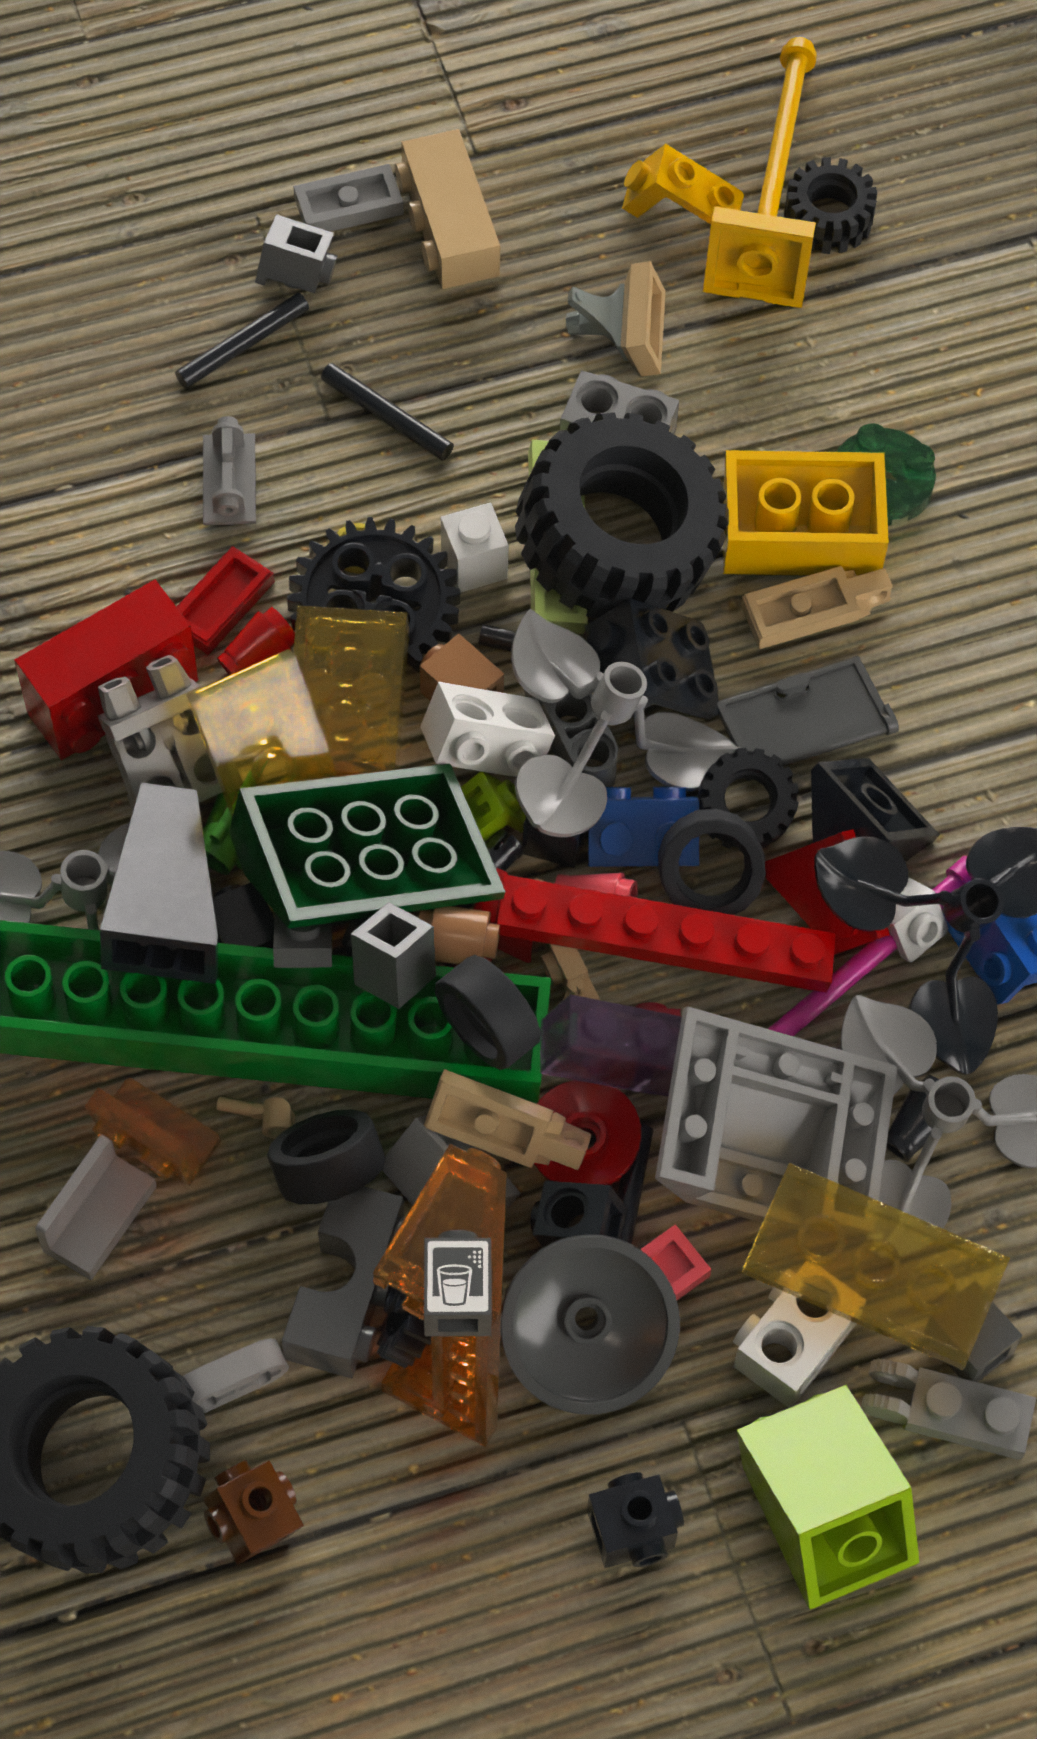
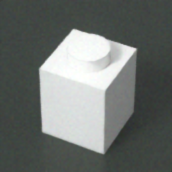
M491 502L441 516V552L446 551L448 554V569H456L457 571L456 588L464 592L508 579L509 545Z

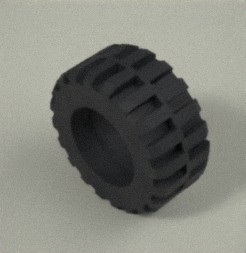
M615 412L596 414L592 423L588 417L581 418L570 423L567 430L558 431L548 441L544 451H541L518 500L516 514L519 518L515 524L516 538L520 544H525L521 555L530 570L536 568L539 571L536 580L547 592L553 589L561 595L560 603L570 609H573L574 605L587 609L586 616L596 619L629 598L674 612L686 602L689 595L694 594L720 552L726 538L724 531L729 524V509L726 504H722L726 498V493L720 478L713 479L712 477L715 471L714 466L705 454L700 457L694 451L696 444L683 434L681 438L669 432L670 425L656 420L655 424L644 422L643 415L626 413L624 418H616ZM603 492L617 494L630 499L651 516L660 532L662 541L652 544H634L607 534L590 518L583 506L581 496Z
M87 1326L83 1330L82 1335L71 1327L52 1330L50 1334L51 1343L45 1344L34 1337L19 1346L22 1357L13 1363L4 1358L0 1362V1538L10 1542L11 1547L43 1563L65 1571L75 1568L85 1574L103 1573L107 1564L123 1569L138 1563L137 1551L143 1548L153 1554L168 1543L163 1532L171 1523L182 1528L192 1513L183 1507L190 1494L201 1497L206 1482L204 1477L196 1473L198 1463L210 1461V1442L200 1436V1430L207 1426L203 1408L192 1400L195 1392L187 1380L177 1373L171 1364L138 1340L123 1333L115 1336L102 1327ZM99 1396L114 1397L128 1408L133 1424V1447L125 1470L106 1492L93 1500L71 1506L55 1501L48 1495L41 1474V1455L49 1431L58 1418L77 1403Z

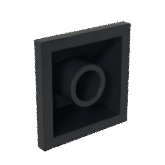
M870 758L818 762L812 768L813 843L853 829L856 837H875L892 844L901 853L906 862L933 843L940 835Z

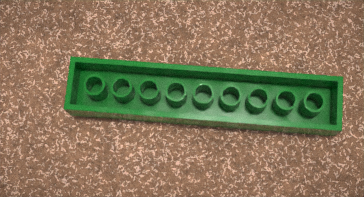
M0 920V1054L433 1099L440 1077L445 1069L537 1104L539 1102L551 978L504 973L515 984L530 1005L537 1018L541 1037L537 1045L510 1067L499 1070L485 1063L471 1051L451 1027L439 1007L435 996V983L455 967L435 965L436 977L398 1009L354 984L353 958L350 956L332 955V967L274 968L273 948L218 943V977L216 984L101 969L100 930Z

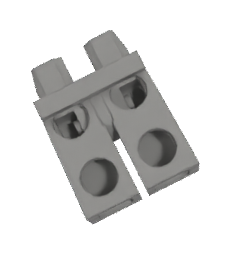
M172 655L158 659L146 667L154 691L137 698L132 684L126 676L113 679L98 687L104 713L97 717L106 734L109 747L126 786L127 798L132 811L134 810L141 783L197 790L199 803L241 783L242 779L206 702L207 699L202 687L188 677L179 661Z

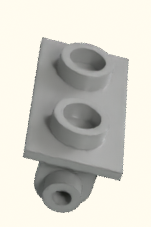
M230 416L221 417L218 419L217 425L213 427L212 434L203 435V525L256 524L255 433L244 434L243 428L238 425L236 418Z

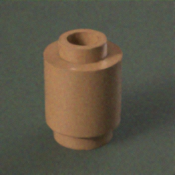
M454 906L420 910L419 919L434 926L435 962L459 965L472 955L482 958H496L500 925L490 923L491 912Z

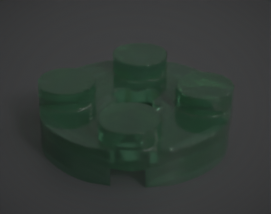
M870 423L861 426L856 435L849 437L838 448L837 452L884 453L885 470L891 472L892 476L896 478V481L886 479L888 526L892 525V520L902 519L908 516L907 521L917 517L929 504L936 481L935 455L929 446L922 444L913 436L899 430L884 428L879 424Z

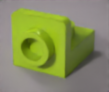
M480 771L461 786L484 842L506 825L523 833V823L526 815L516 798L515 785L510 780L505 779L501 782L488 773Z

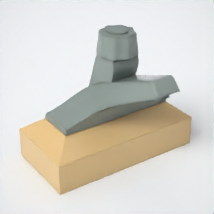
M651 261L631 264L625 284H620L618 289L610 296H596L576 287H572L568 292V304L577 310L567 313L566 327L570 335L606 336L616 345L623 360L629 361L641 377L661 374L666 291Z

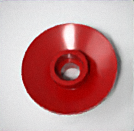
M592 1079L572 1080L554 1087L537 1102L538 1105L554 1110L553 1113L557 1112L565 1117V1122L590 1133L596 1138L595 1144L587 1149L578 1170L550 1160L549 1165L534 1163L537 1170L547 1180L610 1185L621 1178L633 1165L641 1146V1124L632 1102L616 1087Z

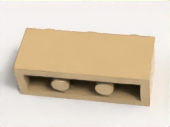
M455 129L401 141L402 162L395 164V174L400 192H409L412 201L408 202V212L414 232L422 231L425 241L421 242V249L427 271H436L442 289L499 277L500 243L460 130Z

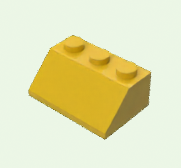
M726 450L724 471L726 498L723 504H726L729 509V524L724 531L726 538L723 543V574L812 575L842 566L844 571L854 570L856 575L859 576L883 569L889 544L884 453Z

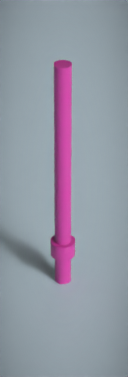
M967 856L961 857L946 870L947 877L932 889L935 891V894L944 890L951 893L973 880L966 869ZM889 935L868 943L833 973L832 984L827 993L819 991L810 992L768 1029L795 1036L897 949L893 936Z

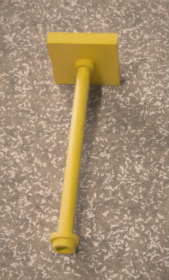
M792 38L781 50L780 62L786 69L758 212L753 213L714 206L703 292L735 298H750L762 300L766 303L802 308L816 223L777 217L804 76L805 73L814 68L817 59L813 43L806 38Z

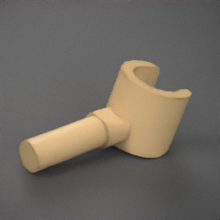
M221 1096L217 1101L218 1111L248 1116L253 1119H263L262 1134L269 1138L276 1139L281 1132L295 1124L296 1116L291 1110V1106L285 1099L280 1097L268 1098L264 1101V1104Z

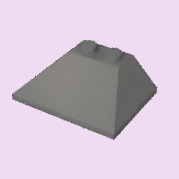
M687 1006L682 1012L655 1179L686 1203L794 1231L839 1234H874L898 1066Z

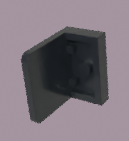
M629 598L585 625L587 642L596 651L600 660V672L604 673L612 663L628 662L638 667L644 673L647 680V688L643 696L648 699L645 708L656 704L707 720L720 713L717 706L719 701L717 694L718 686L714 677L709 637L704 625L700 621Z

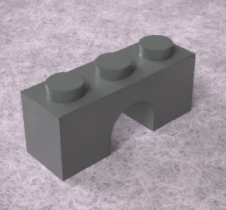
M364 1186L358 1191L342 1198L328 1201L318 1230L320 1252L346 1260L355 1271L346 1285L334 1291L321 1292L302 1286L299 1287L282 1338L283 1353L286 1360L351 1379L353 1378L358 1360L366 1363L369 1361L377 1334V1328L370 1326L376 1306L384 1308L386 1298L394 1282V1273L387 1272L393 1252L403 1254L410 1234L412 1220L404 1218L403 1197Z

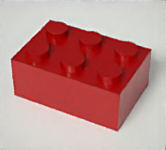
M156 579L14 659L27 714L61 761L74 753H83L90 750L99 742L101 737L106 735L97 717L104 713L98 690L100 685L126 676L130 680L137 698L152 692L154 687L146 667L167 655H172L179 661L188 677L195 682L199 681L191 625Z

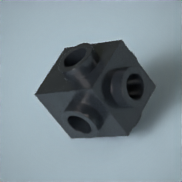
M640 1472L625 1474L611 1480L607 1484L609 1489L589 1494L587 1513L604 1568L632 1561L633 1567L649 1566L667 1558V1550L675 1548L678 1534L677 1528L684 1526L683 1513L675 1491L665 1492L659 1474L643 1478V1474Z

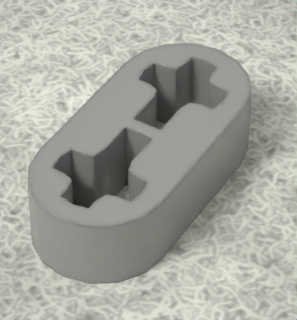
M269 1338L250 1344L185 1374L183 1377L195 1392L192 1400L201 1406L204 1413L276 1381L288 1371L289 1365L277 1340Z

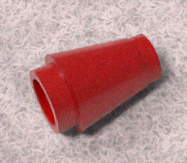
M271 607L263 614L257 611L224 650V653L217 657V660L226 673L238 683L244 677H248L291 654L290 647L299 639L284 617L275 608Z

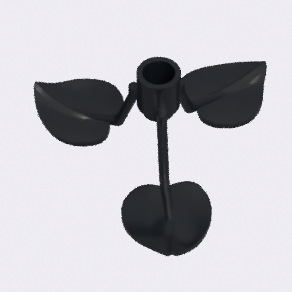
M1002 828L991 831L979 838L969 850L966 858V869L973 880L951 893L944 890L937 894L915 896L900 894L908 882V868L901 853L892 844L882 839L866 836L856 837L818 850L814 858L818 889L833 914L848 926L861 931H880L892 923L896 912V904L903 907L940 904L944 906V915L947 922L955 930L964 933L965 937L946 970V982L931 980L921 985L914 993L909 1009L920 1015L932 1028L937 1044L936 1059L959 1074L969 1075L982 1064L992 1046L998 1022V1009L994 994L984 980L979 977H966L957 981V973L973 943L980 939V928L995 921L1001 914L1009 918L1023 919L1037 914V828Z

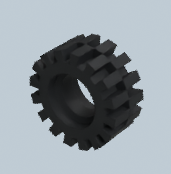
M824 157L820 167L817 166L814 160L806 163L805 171L799 167L794 172L793 179H790L784 217L816 223L812 251L815 245L819 244L822 245L821 253L830 254L831 246H837L838 253L847 252L849 242L856 248L861 244L862 236L867 238L870 234L877 203V189L872 187L873 179L869 174L861 177L863 168L858 164H855L850 170L847 169L848 160L839 158L837 166L831 165V157ZM822 198H832L843 202L849 209L840 213H827L817 209L812 202Z

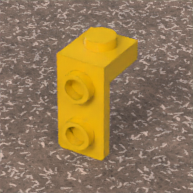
M665 143L644 161H636L629 169L624 180V186L627 187L622 209L639 218L667 197L711 224L714 206L741 210L744 194L735 186Z

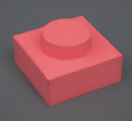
M676 1224L640 1249L666 1275L677 1300L711 1275L712 1269Z

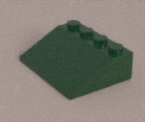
M450 763L239 789L229 828L230 838L244 875L288 929L369 918L388 902L406 912L504 898L506 891Z

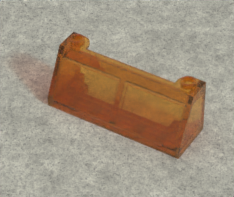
M449 1144L374 1269L373 1283L383 1289L389 1285L408 1295L402 1304V1309L424 1320V1238H438L440 1233L450 1230H466L476 1233L478 1238H491V1336H431V1344L426 1343L420 1359L416 1357L413 1366L408 1365L407 1368H404L395 1363L391 1364L381 1381L382 1392L486 1447L497 1428L507 1173L502 1171L501 1165L487 1153L475 1148H469L466 1152Z

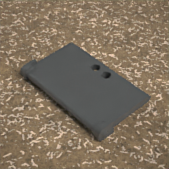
M859 656L805 673H799L717 702L720 712L718 715L731 741L737 747H746L747 751H754L755 748L764 749L765 755L772 757L775 754L781 758L780 764L783 767L884 733L890 735L899 731L898 721L889 703L884 705ZM777 694H786V696L781 698Z

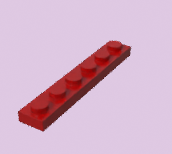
M505 874L502 879L506 892L504 898L498 900L495 924L500 925L499 935L825 993H827L832 984L836 933Z

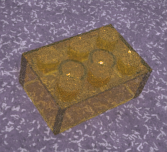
M297 605L284 768L289 780L307 781L399 770L409 641V622L406 612Z

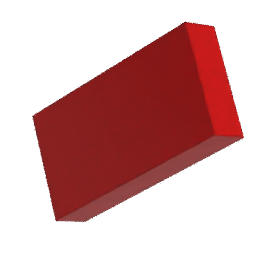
M232 546L176 606L191 625L194 646L209 655L275 583L274 573Z

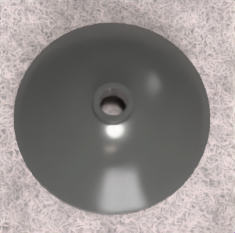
M586 1234L564 1238L551 1243L534 1254L520 1268L510 1283L503 1301L500 1331L504 1352L509 1365L516 1377L530 1393L544 1403L559 1410L576 1414L595 1415L616 1411L629 1406L657 1385L666 1373L675 1355L680 1333V1316L677 1299L670 1282L660 1267L646 1253L621 1239L604 1235ZM584 1307H590L596 1311L595 1320L587 1326H581L575 1322L576 1313Z

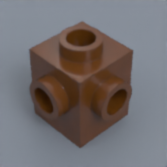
M244 1460L214 1477L218 1487L203 1499L208 1508L204 1511V1518L211 1534L220 1544L224 1542L227 1544L237 1565L290 1537L304 1526L294 1507L297 1499L292 1484L283 1472H276L270 1460L253 1469L250 1468L247 1460Z

